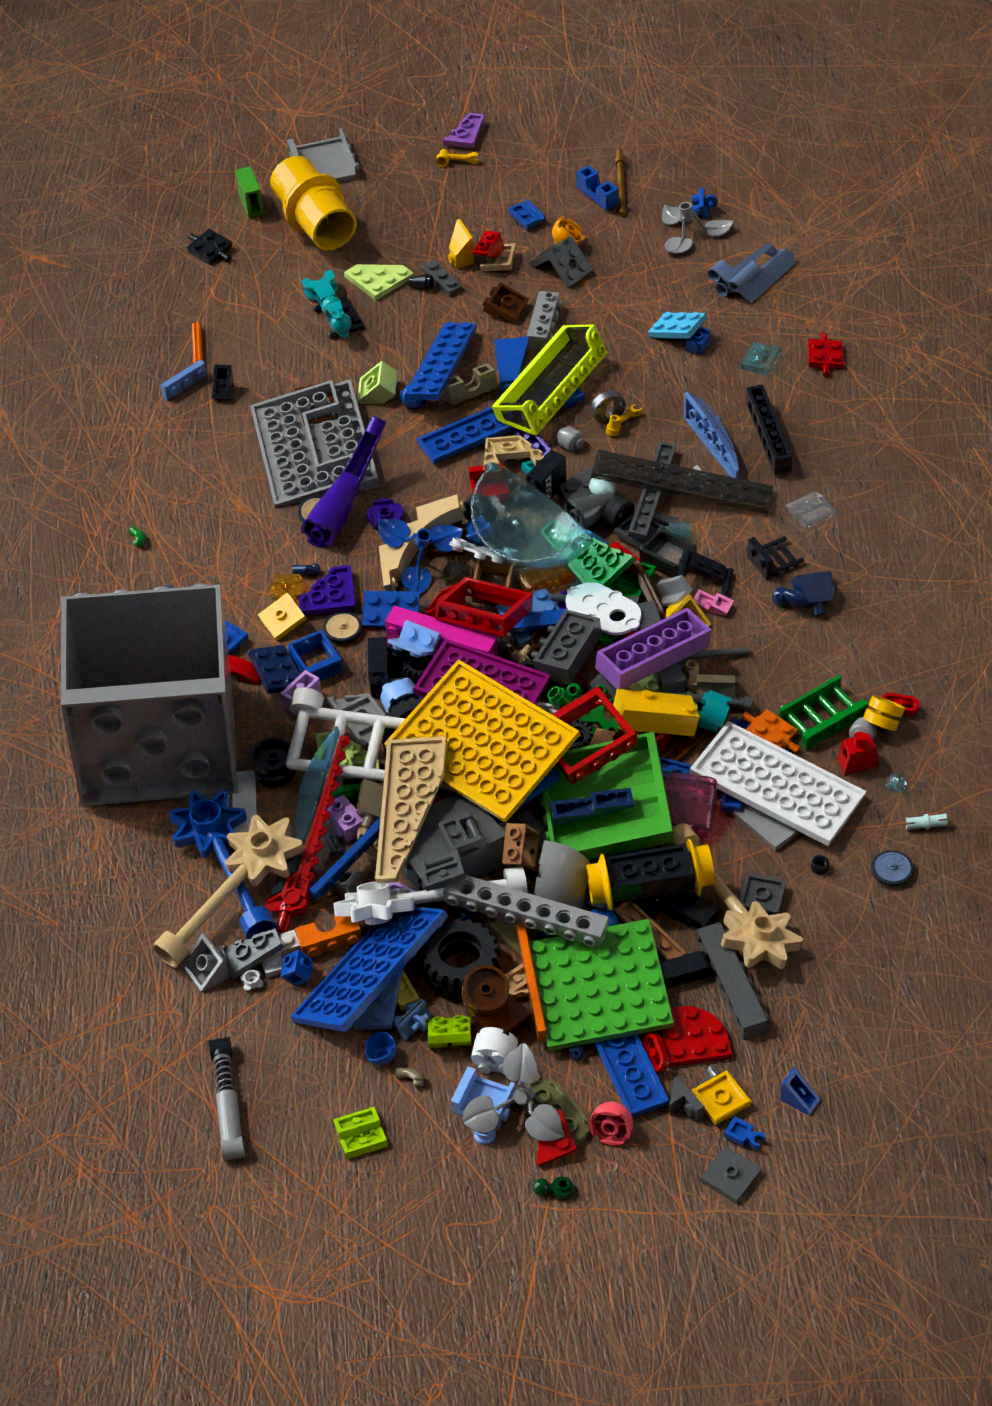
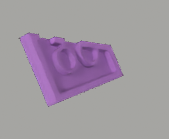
M469 113L459 123V126L450 132L451 135L443 139V145L474 148L485 120V114Z

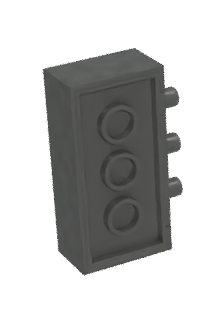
M565 609L555 626H548L547 631L550 635L547 639H540L539 644L542 647L539 652L533 651L531 657L534 658L535 670L550 674V681L569 685L573 682L601 637L602 630L600 618Z

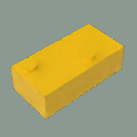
M617 689L613 706L634 731L686 736L695 735L700 716L691 695L659 693L649 690Z

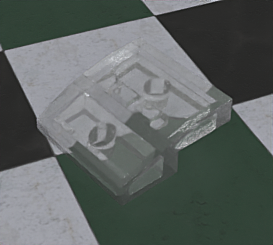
M816 491L785 505L786 511L794 515L797 523L806 529L837 515L832 505Z

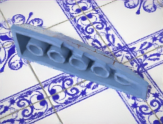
M685 392V421L735 483H739L737 456L732 441L719 416L714 414L710 405L706 404L702 398Z

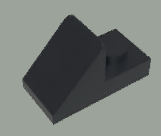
M214 364L212 399L230 400L231 386H234L232 365Z

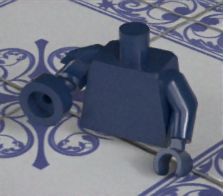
M830 571L797 575L791 580L794 589L777 588L772 593V601L780 607L788 603L793 607H812L814 617L822 616L825 614L823 606L832 601L837 584L833 580Z

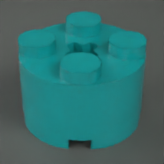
M709 690L708 693L704 692L701 698L702 709L701 711L697 710L700 716L697 727L718 734L720 730L717 728L718 726L723 727L730 706H728L727 701L731 702L732 697Z

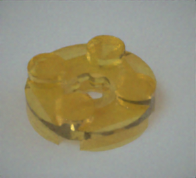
M299 574L275 575L269 586L270 597L272 600L277 601L288 593L297 604L299 597L302 594L306 595V585L302 580V576Z

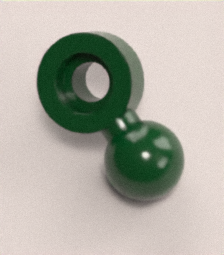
M557 1177L552 1183L540 1178L533 1183V1191L538 1196H545L551 1192L556 1199L567 1200L573 1194V1182L567 1177Z

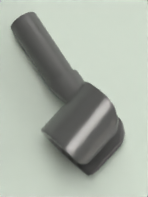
M715 1065L707 1068L706 1073L708 1077L697 1086L719 1075V1070Z

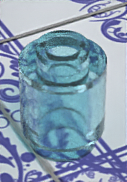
M686 521L668 522V526H665V530L685 540L691 537V523H686Z

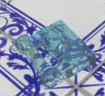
M752 342L741 362V369L769 375L772 370L771 366L776 357L780 355L782 349L777 345L771 347ZM766 355H770L766 363L761 365Z

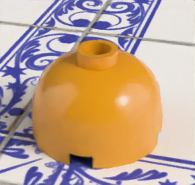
M564 216L560 217L552 229L554 243L556 244L572 236L576 244L580 245L585 239V234L583 236L581 234L583 231L581 227L570 218L565 220L563 219Z

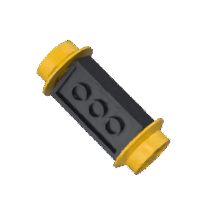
M687 839V845L680 844L605 858L603 854H600L598 863L585 866L592 905L605 904L610 911H613V903L695 890L697 896H700L702 887L715 885L713 861L708 844L695 846L690 839Z

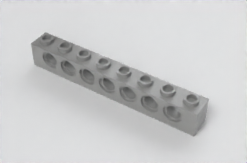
M467 875L463 880L445 885L443 890L444 902L451 906L463 907L471 912H480L492 918L497 917L509 923H517L529 929L541 930L549 935H558L569 941H578L590 947L601 948L608 930L607 916Z

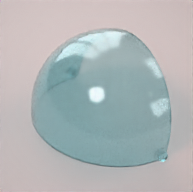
M493 462L488 463L487 470L482 474L474 488L470 509L475 531L490 551L513 566L526 570L545 571L557 569L573 562L588 549L593 542L592 537L566 511L508 469Z

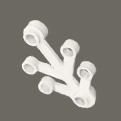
M453 538L449 544L453 546L452 549L455 551L463 552L464 549L475 553L474 557L485 560L486 555L491 556V561L496 563H502L503 559L516 560L518 552L510 549H504L503 553L492 551L493 549L487 546L476 547L475 544L468 543L466 540Z

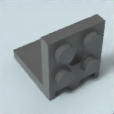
M572 236L552 245L530 261L532 267H535L550 260L567 288L593 270ZM569 261L573 262V269L569 266Z

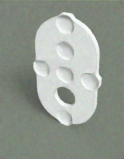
M583 583L576 587H571L567 591L568 594L565 600L567 610L600 618L601 630L606 634L622 635L636 631L640 627L641 610L639 606L632 600L622 596V593L619 591H613L599 583ZM614 612H623L626 615L621 621L610 619V615Z

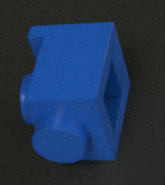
M700 327L691 338L686 340V350L702 355L710 343V329Z

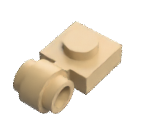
M688 660L684 664V673L688 677V684L685 685V689H689V692L696 695L699 664L695 660Z

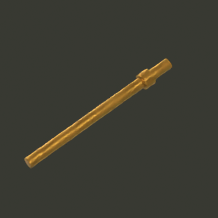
M618 149L616 151L615 164L618 174L619 215L624 217L626 215L624 187L625 158L623 157V150Z

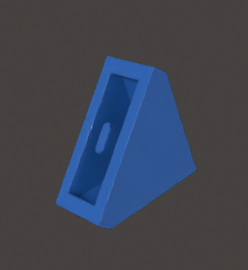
M793 1068L782 1083L781 1101L810 1115L821 1098L798 1070Z

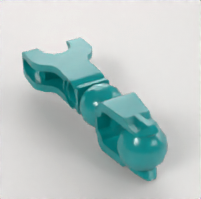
M325 271L324 277L320 280L313 281L309 278L301 280L307 299L319 302L332 330L343 338L348 337L352 321L350 316L344 313L342 302L335 294L338 290V285L333 271Z

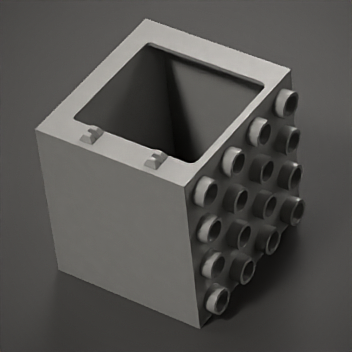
M200 583L193 587L180 588L161 586L153 590L142 591L123 589L117 590L114 593H78L74 596L61 597V708L81 806L188 798L192 790H196L203 796L216 795L222 790H227L229 794L238 793L233 685L220 584L208 585Z

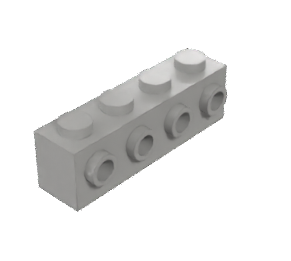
M539 291L527 333L529 349L542 350L552 339V332L555 333L556 330L555 321H558L559 318L558 310H561L562 307L559 293Z

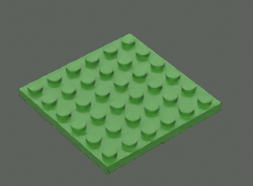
M649 919L608 926L601 948L590 947L578 941H569L561 936L529 942L546 1027L548 1051L674 1027Z

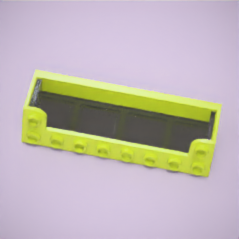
M563 325L493 404L492 409L497 420L532 435H538L607 354L596 326Z

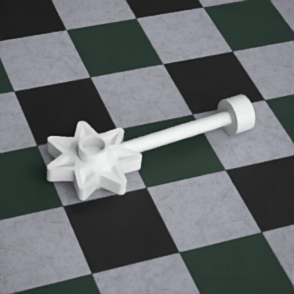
M522 866L504 869V879L488 881L527 893L526 876ZM364 883L357 886V892L345 893V900L333 903L336 917L351 916V922L365 920V923L369 925L388 922L392 918L393 913L414 910V905L444 901V888L428 892L427 890L410 892L409 888L390 890L389 883Z

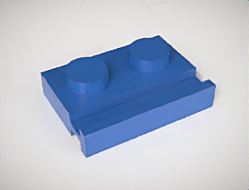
M528 199L524 203L520 202L508 208V214L526 230L540 224L542 220L546 221V215Z

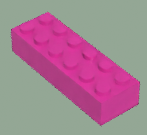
M398 606L392 608L385 620L387 646L390 644L388 643L389 639L400 637L405 620H409L441 633L435 654L444 640L448 639L499 657L498 637L492 634L436 620L435 617Z

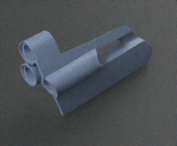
M767 243L734 268L723 260L718 261L708 270V276L712 281L717 282L716 291L721 296L740 292L749 303H752L796 264L795 255L789 250L777 249L772 244ZM763 254L771 256L761 267L755 262Z

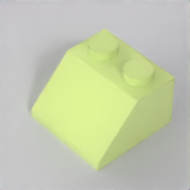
M383 361L379 362L360 378L357 402L359 404H384L389 399H393L396 394L398 371Z

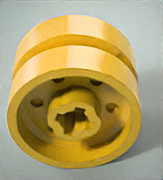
M872 695L869 706L874 709H866L863 716L864 719L882 728L896 731L900 721L894 717L901 718L905 707L883 697Z

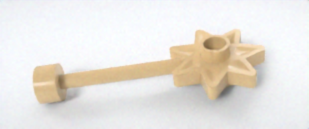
M254 815L248 832L229 833L227 835L230 846L236 850L225 861L228 871L233 872V874L176 935L165 931L155 941L152 948L160 959L171 967L176 968L189 954L185 943L247 876L252 886L259 885L268 873L284 878L289 877L290 872L286 859L304 851L300 839L289 837L292 829L289 818H283L268 826L259 815Z
M682 823L673 827L675 842L663 844L665 847L680 844L687 845V839H690L695 846H699L700 838L688 824ZM714 871L715 885H711V887L730 909L726 911L723 923L730 931L723 935L721 946L742 951L744 964L748 968L753 967L759 961L766 960L779 969H783L787 961L786 952L800 950L803 941L801 936L786 929L790 920V914L768 915L760 903L756 901L752 902L748 911Z

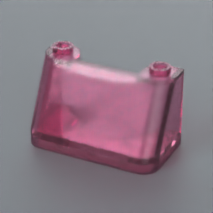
M662 771L672 825L688 824L700 839H712L718 797L717 780L709 776Z

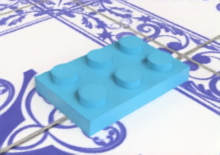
M666 312L653 324V327L648 331V335L650 338H691L707 320V316L705 313Z

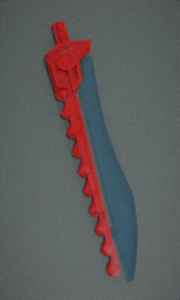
M337 726L334 727V730L315 753L300 784L292 838L300 839L304 847L328 769H330L299 869L296 872L302 853L286 859L290 875L287 878L277 877L270 891L272 898L268 899L264 905L271 912L279 914L276 930L280 934L288 931L291 917L305 914L307 911L310 888L313 886V880L315 879V875L311 870L319 864V859L315 856L323 848V844L319 839L327 833V829L323 824L331 818L330 811L328 812L327 808L335 803L334 796L332 797L331 793L339 788L338 781L336 782L335 778L343 773L339 763L346 759V753L343 749L350 744L349 737L346 735L340 736L332 760L340 734Z

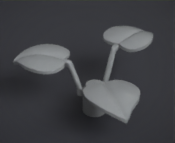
M683 202L679 207L664 205L662 210V221L664 224L676 225L682 222V237L668 239L665 243V250L668 253L681 254L687 252L692 247V240L685 238V222L692 221L693 217L696 218L703 230H707V235L711 237L725 235L733 226L734 221L712 220L704 226L696 211H693L690 202Z
M522 1043L505 1057L502 1066L505 1076L511 1081H518V1085L521 1086L514 1092V1097L495 1107L490 1097H476L466 1106L463 1113V1122L466 1126L477 1132L488 1133L494 1130L499 1123V1116L496 1110L512 1102H516L519 1105L528 1104V1112L531 1115L525 1122L528 1133L535 1139L542 1141L560 1139L564 1136V1131L557 1110L548 1104L538 1105L534 1112L532 1110V1105L534 1104L532 1100L535 1097V1091L527 1084L534 1082L536 1079L538 1065L531 1049L526 1043Z

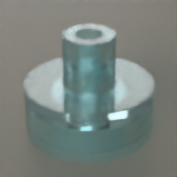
M901 772L891 774L889 777L890 781L886 782L887 789H893L896 793L907 789L906 780Z

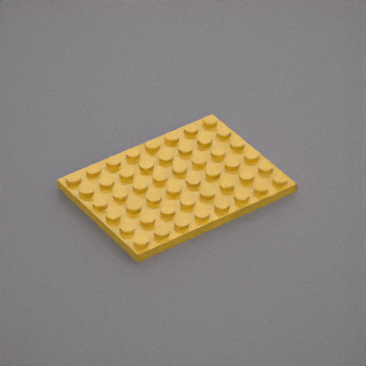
M458 659L388 740L446 736L445 776L441 783L506 823L577 740L580 732ZM387 741L384 743V746H385L386 749H387Z

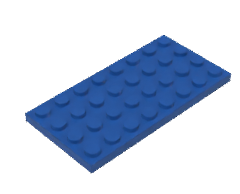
M414 906L412 911L393 913L392 918L388 922L372 925L290 1016L293 1022L343 1032L349 1030L359 1016L366 1012L367 1007L379 997L382 990L392 982V979L398 972L404 969L405 964L417 954L421 946L430 939V936L436 929L442 926L444 920L448 917L446 911Z

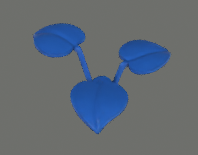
M380 519L378 524L381 539L390 547L398 548L402 545L403 541L408 542L415 539L416 546L420 548L416 568L412 566L405 568L401 574V582L407 590L417 591L420 594L424 593L431 583L430 571L427 568H419L423 549L430 542L434 543L438 551L451 552L453 551V546L449 545L450 541L453 538L460 539L463 529L459 527L437 525L430 531L422 528L418 530L417 534L413 533L412 536L408 537L410 533L409 527L402 520Z

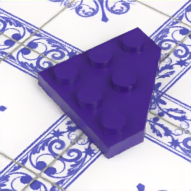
M351 565L332 567L323 579L320 578L311 586V590L306 595L302 594L299 597V607L304 616L356 610Z

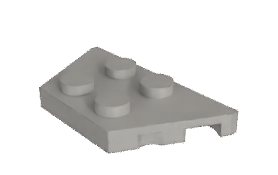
M369 693L345 695V699L334 700L333 697L327 698L328 704L332 709L385 715ZM347 723V729L359 745L366 750L369 746L373 726Z

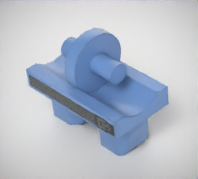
M421 999L417 1003L410 1002L406 1006V1014L403 1017L396 1016L393 1020L394 1028L399 1031L401 1038L407 1040L418 1029L425 1031L428 1028L426 1021L431 1017V1014L426 1008V1002Z

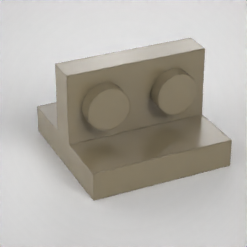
M697 674L696 695H703L704 692L708 693L709 690L735 699V675Z

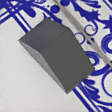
M354 870L344 873L327 891L345 900V893L357 892V886L362 884L360 872Z

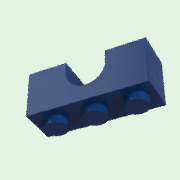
M588 165L576 171V187L607 211L619 204V189L609 181L601 184L599 173Z

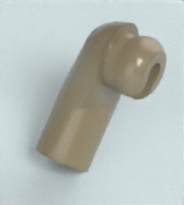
M397 1068V1079H413V1086L424 1085L423 1079H425V1076L417 1069Z

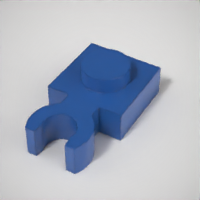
M737 1117L733 1118L724 1132L725 1138L741 1146H744L747 1142L752 1149L757 1151L760 1149V1144L755 1142V1140L765 1142L766 1135L762 1132H753V1125Z

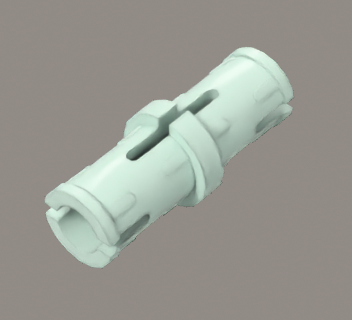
M924 814L922 817H906V823H915L906 825L907 830L920 828L929 830L930 827L948 826V821L939 820L947 819V814L931 816Z

